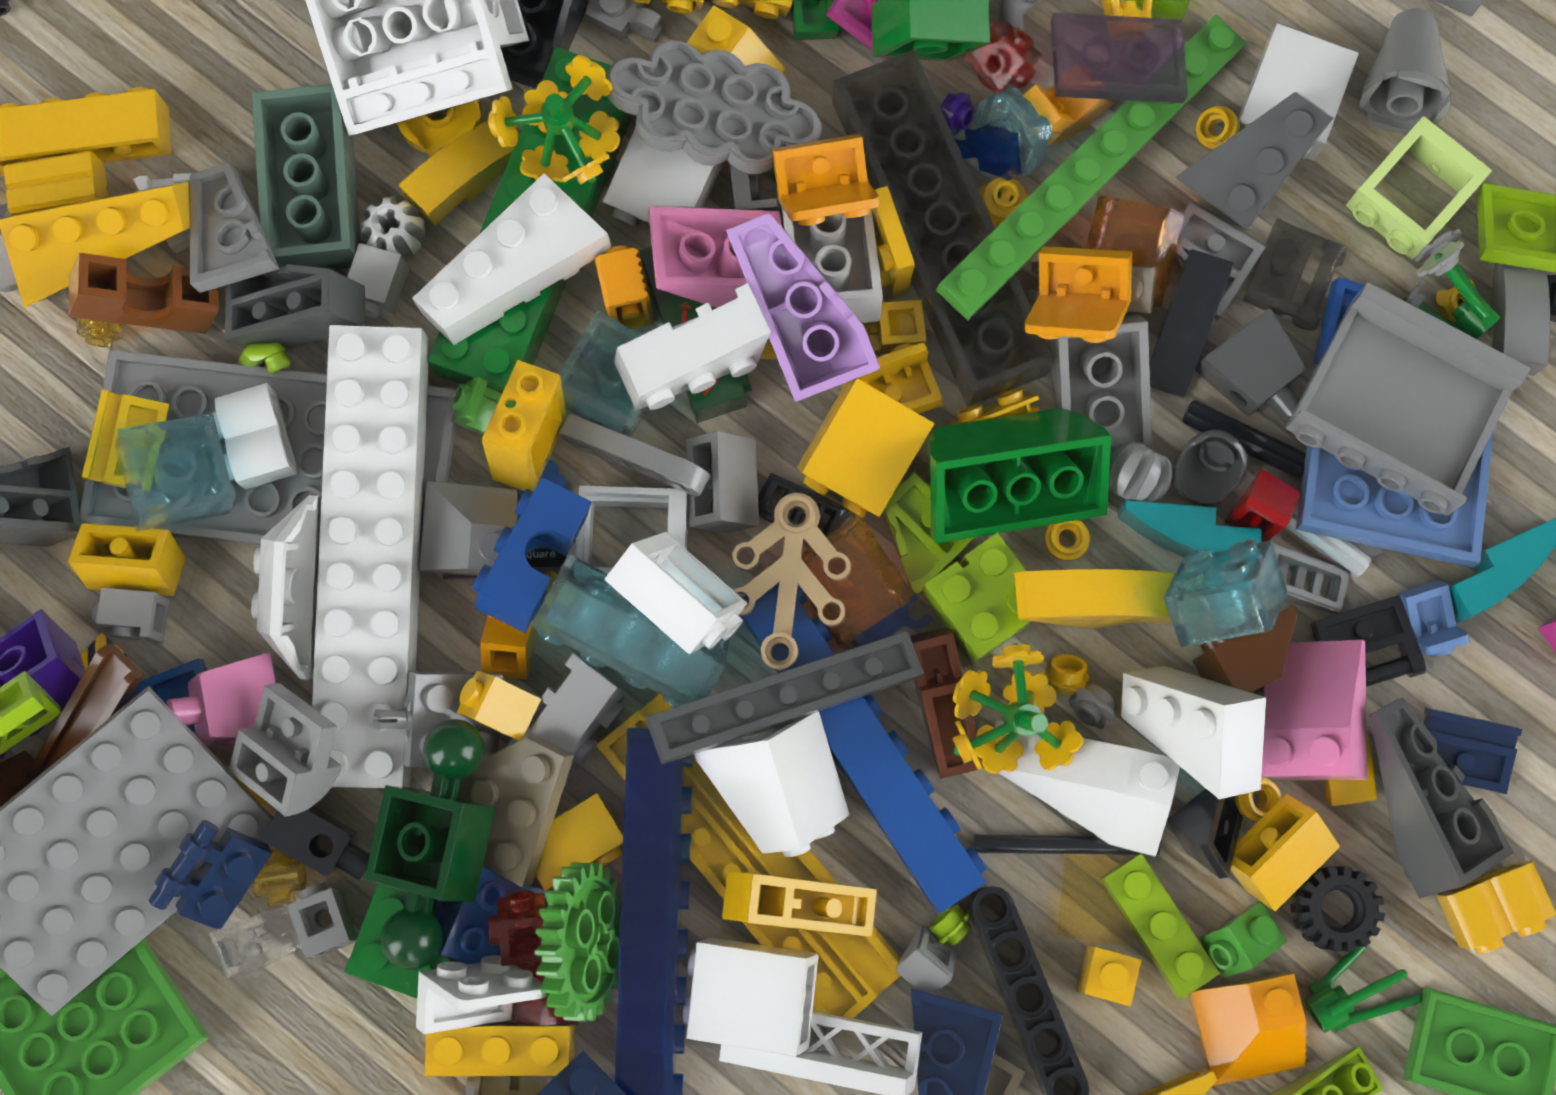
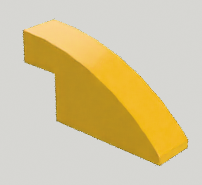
M1123 569L1039 570L1014 573L1019 620L1084 629H1098L1135 622L1165 625L1194 620L1189 575Z

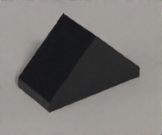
M1204 789L1170 816L1166 822L1187 854L1218 878L1229 877L1243 816L1237 809L1235 796L1218 799L1209 790Z

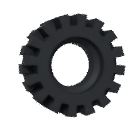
M1329 866L1318 868L1292 894V897L1296 898V903L1290 904L1291 913H1296L1297 920L1293 921L1296 929H1302L1304 933L1301 936L1306 941L1314 942L1315 946L1320 949L1350 952L1357 950L1359 946H1367L1371 943L1369 938L1379 934L1381 929L1376 927L1378 921H1384L1385 913L1379 912V905H1384L1383 896H1376L1374 891L1379 888L1375 882H1368L1365 879L1368 875L1361 871H1353L1352 867ZM1333 890H1339L1347 894L1354 906L1352 919L1342 927L1331 926L1321 914L1322 899Z

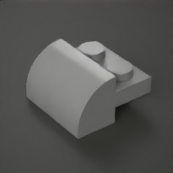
M281 683L264 685L255 725L250 728L238 729L228 771L285 817L301 813L315 805L326 795L340 773L342 765L330 757L338 726Z

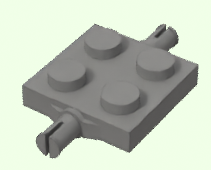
M409 672L408 695L402 710H375L374 717L390 719H373L376 730L401 729L404 739L403 765L409 768H427L428 766L423 755L425 738L435 725L449 719H461L477 728L485 746L483 759L498 752L500 733L456 713L461 704L459 700L461 691L466 682L473 678L476 672ZM483 672L503 680L502 674Z

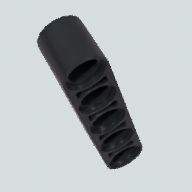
M989 886L978 889L969 899L968 910L971 913L970 918L1041 1093L1043 1095H1054V1082L1061 1075L1068 1074L1072 1075L1076 1084L1073 1095H1089L1088 1080L1012 897L1000 887ZM987 894H994L1002 902V914L995 921H987L979 911L980 901ZM1012 938L1019 944L1021 954L1016 963L1006 966L999 960L997 950L1003 940ZM1032 983L1038 990L1039 999L1033 1008L1023 1010L1016 1002V992L1023 984ZM1049 1028L1057 1036V1045L1054 1051L1042 1055L1035 1049V1037L1041 1030Z

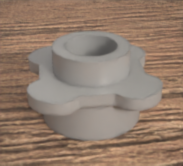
M1088 684L1085 688L1080 687L1076 691L1077 697L1071 696L1068 700L1078 719L1089 726L1104 729L1107 725L1106 720L1112 721L1115 717L1113 710L1116 708V703L1107 691L1097 685Z

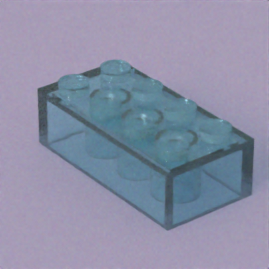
M568 553L531 624V627L539 630L538 634L540 637L557 646H562L563 644L579 651L580 656L591 665L601 668L606 665L620 672L622 678L636 688L646 689L648 687L662 694L663 699L674 708L708 697L725 668L729 639L724 641L721 638L710 650L704 646L688 654L605 581L607 573Z

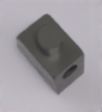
M1270 308L1205 356L1195 369L1203 379L1244 414L1250 416L1264 404L1268 403L1283 422L1292 416L1300 401V398L1289 385L1297 380L1306 370L1303 361Z

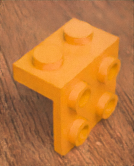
M860 134L771 148L778 199L791 221H798V224L803 226L815 225L824 222L825 216L842 213L843 217L846 218L862 217L870 213V208L880 206L879 195L867 180L863 138Z
M1043 246L1039 252V296L1025 320V332L1037 334L1038 337L1043 339H1057L1062 336L1080 337L1084 341L1091 343L1104 342L1114 338L1131 303L1132 251Z

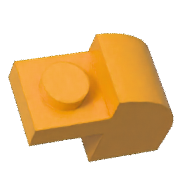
M1077 65L1050 89L1035 84L1022 96L1030 106L1024 111V114L1048 145H1056L1066 141L1090 125L1114 104L1092 73Z
M539 609L526 633L487 615V621L480 641L482 672L499 673L505 678L527 680L536 645Z

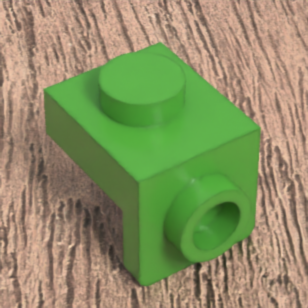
M477 377L466 381L465 384H460L451 403V407L455 409L451 422L483 436L502 393L487 387L488 380ZM508 401L505 406L507 408H514L516 402Z
M1261 901L1248 906L1222 927L1212 930L1201 937V942L1209 953L1211 960L1225 978L1256 967L1287 942Z

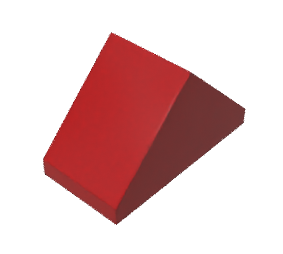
M1261 468L1224 522L1232 527L1261 529V545H1264L1286 528L1291 520L1301 492Z

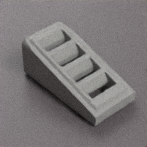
M1269 543L1261 546L1260 565L1249 572L1246 588L1270 597L1332 614H1339L1342 612L1350 571L1283 546ZM1290 566L1293 567L1290 584L1288 585L1285 582ZM1308 571L1311 572L1308 590L1305 591L1303 588ZM1324 576L1329 577L1325 598L1320 596Z

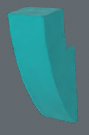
M1126 500L1118 509V519L1138 534L1162 548L1190 560L1222 569L1250 572L1260 565L1261 529L1216 525L1217 507Z
M1556 518L1481 552L1480 563L1474 567L1478 574L1449 587L1456 624L1500 602L1519 588L1543 564L1556 547Z

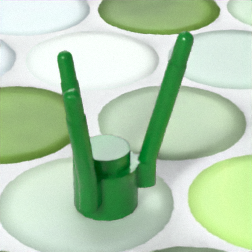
M1359 946L1357 950L1347 953L1323 978L1308 986L1312 995L1305 998L1304 1003L1312 1018L1324 1033L1331 1029L1337 1033L1349 1025L1419 1004L1422 1001V997L1419 994H1415L1351 1013L1355 1011V1004L1391 987L1408 976L1406 970L1400 969L1350 995L1340 985L1332 989L1330 985L1365 951L1366 947Z

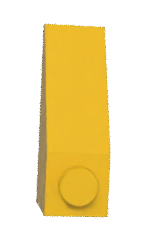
M727 871L722 919L872 937L877 889Z

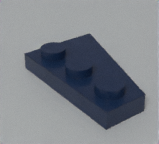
M911 989L914 1031L922 1032L917 1068L918 1095H985L1004 1014Z

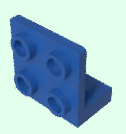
M483 866L475 902L440 900L434 914L443 933V942L439 954L466 964L481 963V959L485 956H505L520 969L528 970L541 939L536 934V929L543 927L544 920L539 911L540 909L548 908L545 896L546 891L534 885L521 887Z

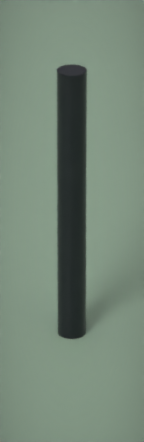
M974 834L973 848L977 853L1141 854L1109 845L1096 836ZM1160 844L1156 855L1160 853Z

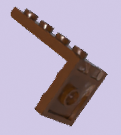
M113 643L103 646L96 652L35 760L26 751H23L0 762V807L129 702L145 674Z

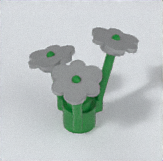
M1456 229L1453 232L1448 231L1442 234L1431 244L1424 247L1415 258L1417 264L1424 262V265L1416 272L1419 278L1426 274L1431 275L1434 273L1435 276H1440L1445 273L1465 298V301L1451 313L1457 320L1452 322L1421 304L1426 297L1419 293L1425 282L1423 280L1419 281L1409 297H1404L1402 300L1478 339L1501 317L1481 297L1458 265L1459 258L1457 256L1460 253L1459 250L1464 247L1462 241L1457 242L1462 232L1460 229Z

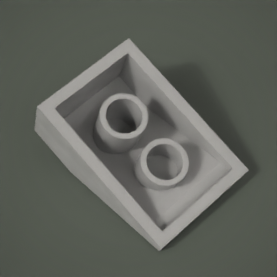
M1126 312L1116 336L1099 343L1087 342L1080 337L1062 336L1057 339H1049L1056 409L1064 408L1085 415L1105 427L1111 434L1110 456L1117 447L1126 442H1138L1152 449L1148 321L1137 312Z

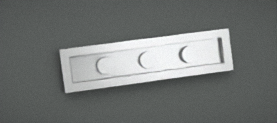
M813 1011L811 1027L820 1040L796 1057L721 1044L719 1057L721 1062L881 1095H909L915 1090L922 1032ZM822 1025L834 1027L835 1029L827 1034ZM843 1029L854 1031L866 1048L854 1058L843 1056L831 1040L833 1036ZM867 1034L880 1036L881 1038L873 1043ZM888 1038L908 1042L905 1068L888 1065L876 1047ZM822 1044H824L828 1052L818 1051L816 1049L820 1047ZM869 1053L875 1062L861 1058Z

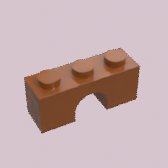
M86 253L78 254L69 275L68 317L206 334L219 312L218 288L199 293L190 285V268L173 266L166 276L152 279L139 278L126 272L127 259Z

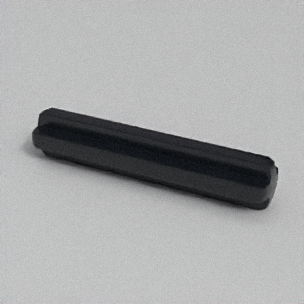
M1197 400L1192 401L1187 407L1182 420L1184 424L1202 433L1214 429L1228 432L1240 441L1248 455L1294 477H1300L1303 474L1305 452Z

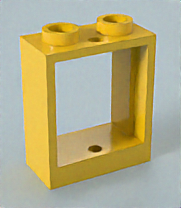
M517 360L482 437L493 481L521 491L529 489L534 492L557 443L558 434L567 419L561 375ZM508 401L516 402L514 408H507L505 405Z

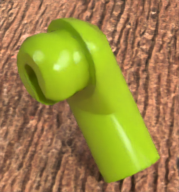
M278 342L251 343L245 347L238 357V364L247 367H260L262 363H266L268 372L272 374H277L281 369L283 371L288 369L291 361L286 355V352H288L287 348Z

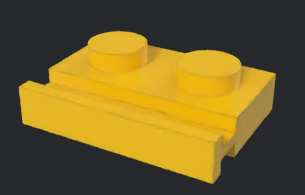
M102 389L83 468L82 480H92L107 485L150 493L168 416L169 404L126 394H115Z

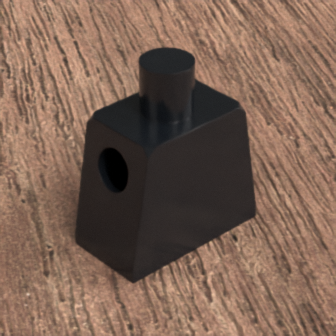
M315 806L301 813L286 817L277 811L259 839L327 877L338 868L360 881L366 872L370 853L352 844L357 835L356 831ZM320 834L327 836L333 841V849L328 854L321 851L317 846V839Z

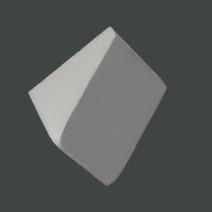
M922 924L900 958L896 971L919 991L935 995L952 980L958 953L946 942L938 945L936 943L938 938L927 926Z

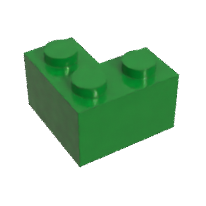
M378 884L344 972L417 998L419 971L437 969L439 963L458 962V960L438 954L430 964L416 970H404L390 963L381 948L380 937L382 928L390 916L404 909L408 892Z

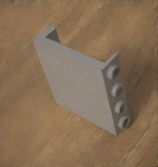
M1367 282L1352 299L1285 429L1294 433L1301 443L1314 448L1320 447L1335 455L1338 462L1355 470L1361 469L1377 478L1378 483L1386 489L1396 492L1401 491L1418 500L1419 505L1425 510L1448 516L1465 504L1468 497L1462 495L1511 392L1524 383L1530 367Z

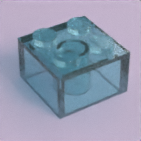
M597 310L558 373L561 375L565 408L583 419L632 437L649 406L639 410L635 409L614 361L617 347L642 335Z
M213 413L118 429L116 448L136 531L230 513L235 499Z
M1245 540L1232 545L1228 550L1211 553L1208 549H1202L1185 556L1163 598L1180 646L1184 647L1273 630L1287 593V587L1272 541L1256 544L1254 540Z

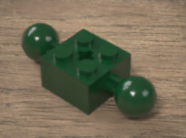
M449 719L438 723L429 731L423 745L424 759L427 766L434 773L431 791L385 785L364 880L408 892L404 909L390 916L382 928L380 937L381 948L387 960L394 966L404 970H416L427 966L437 957L441 950L443 942L442 928L436 917L432 915L435 899L475 902L496 807L457 798L461 779L468 777L478 769L485 752L484 741L480 732L475 726L461 719Z

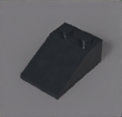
M518 0L529 41L501 48L511 81L534 89L537 88V85L543 79L555 47L569 51L586 12L589 0Z

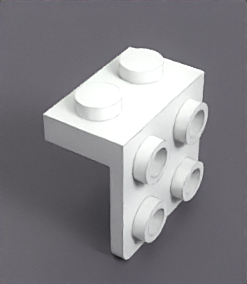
M485 956L481 959V963L468 965L454 961L442 962L437 965V969L419 971L416 1028L423 1034L508 1021L512 1019V1003L545 998L547 993H541L540 989L543 982L533 977L532 972L520 969L505 956Z

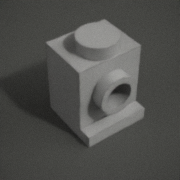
M101 588L100 597L94 602L92 607V623L94 626L110 629L111 637L129 640H139V637H142L154 643H163L170 599L156 592Z
M325 882L299 891L300 900L287 905L305 959L316 958L356 942L358 933L354 930L340 888L331 887L327 889ZM325 909L329 910L332 922L328 927H323L319 923V915Z

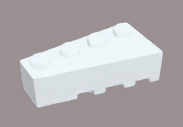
M543 174L412 299L422 315L455 345L503 317L505 311L523 301L527 303L541 295L540 291L562 278L565 281L579 273V268L595 260L596 256L604 254L611 247L608 233L548 176Z

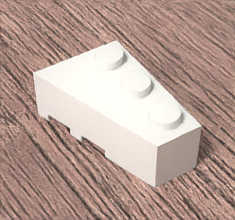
M748 283L735 289L738 295L736 299L712 310L709 303H706L696 308L699 316L674 327L668 322L617 347L614 363L636 410L649 406L650 410L662 408L675 399L674 395L689 389L692 394L702 392L712 387L716 383L715 379L730 373L732 377H739L757 367L756 363L759 362L771 331Z

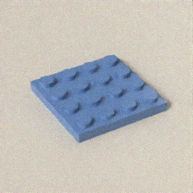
M1493 431L1462 495L1468 497L1465 504L1448 516L1425 510L1419 505L1418 500L1401 491L1396 492L1386 489L1378 483L1377 478L1361 469L1355 470L1338 462L1335 455L1320 447L1307 446L1296 530L1465 567H1475L1481 560Z

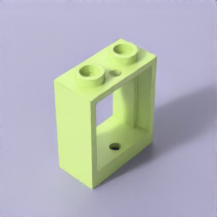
M1423 116L1362 184L1345 206L1352 211L1357 221L1367 227L1374 228L1384 236L1388 245L1400 254H1406L1413 260L1493 170ZM1406 152L1458 192L1425 230L1374 189Z

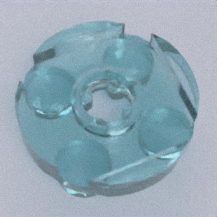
M1016 87L1007 88L983 99L976 111L975 125L976 132L983 129L986 143L980 146L989 163L1000 174L1010 178L1016 175L1024 177L1039 170L1046 159L1047 141L1052 137V127L1048 119L1043 115H1039L1033 105Z

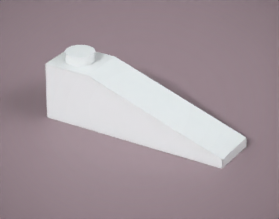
M996 720L994 728L1004 724V722ZM1035 734L1029 737L1020 736L1017 739L1024 748L1023 755L1016 760L1017 768L1013 772L1002 770L998 774L1029 794L1041 799L1058 810L1060 814L1083 826L1107 844L1156 857L1174 796L1180 769L1178 764L1167 756L1083 738L1082 747L1075 752L1073 761L1069 765L1062 766L1059 764L1054 770L1049 771L1040 765V756L1036 754L1034 749L1036 743L1042 740V738Z

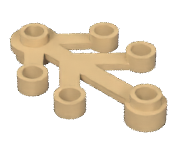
M791 493L784 496L775 507V521L749 542H742L736 545L732 552L734 564L740 570L751 571L759 565L762 553L785 538L782 557L744 587L732 589L737 594H745L749 597L748 606L738 615L746 616L753 611L755 601L779 583L773 634L767 636L761 645L763 661L771 669L777 671L790 669L797 662L799 656L798 645L792 638L798 585L817 607L818 616L823 624L835 627L840 625L846 617L844 604L839 599L831 597L801 559L803 540H805L824 562L823 569L829 579L842 581L851 572L849 558L845 554L837 552L817 527L820 520V512L816 502L810 496L803 493ZM795 509L803 510L806 513L805 520L801 524L791 523L789 521L791 511ZM743 549H751L755 553L754 560L749 564L744 565L738 561V555ZM834 559L843 560L846 563L845 571L838 575L832 574L828 569L830 562ZM829 604H836L840 607V616L835 620H828L823 616V610ZM784 644L789 648V655L785 660L777 661L773 658L772 650L776 645Z

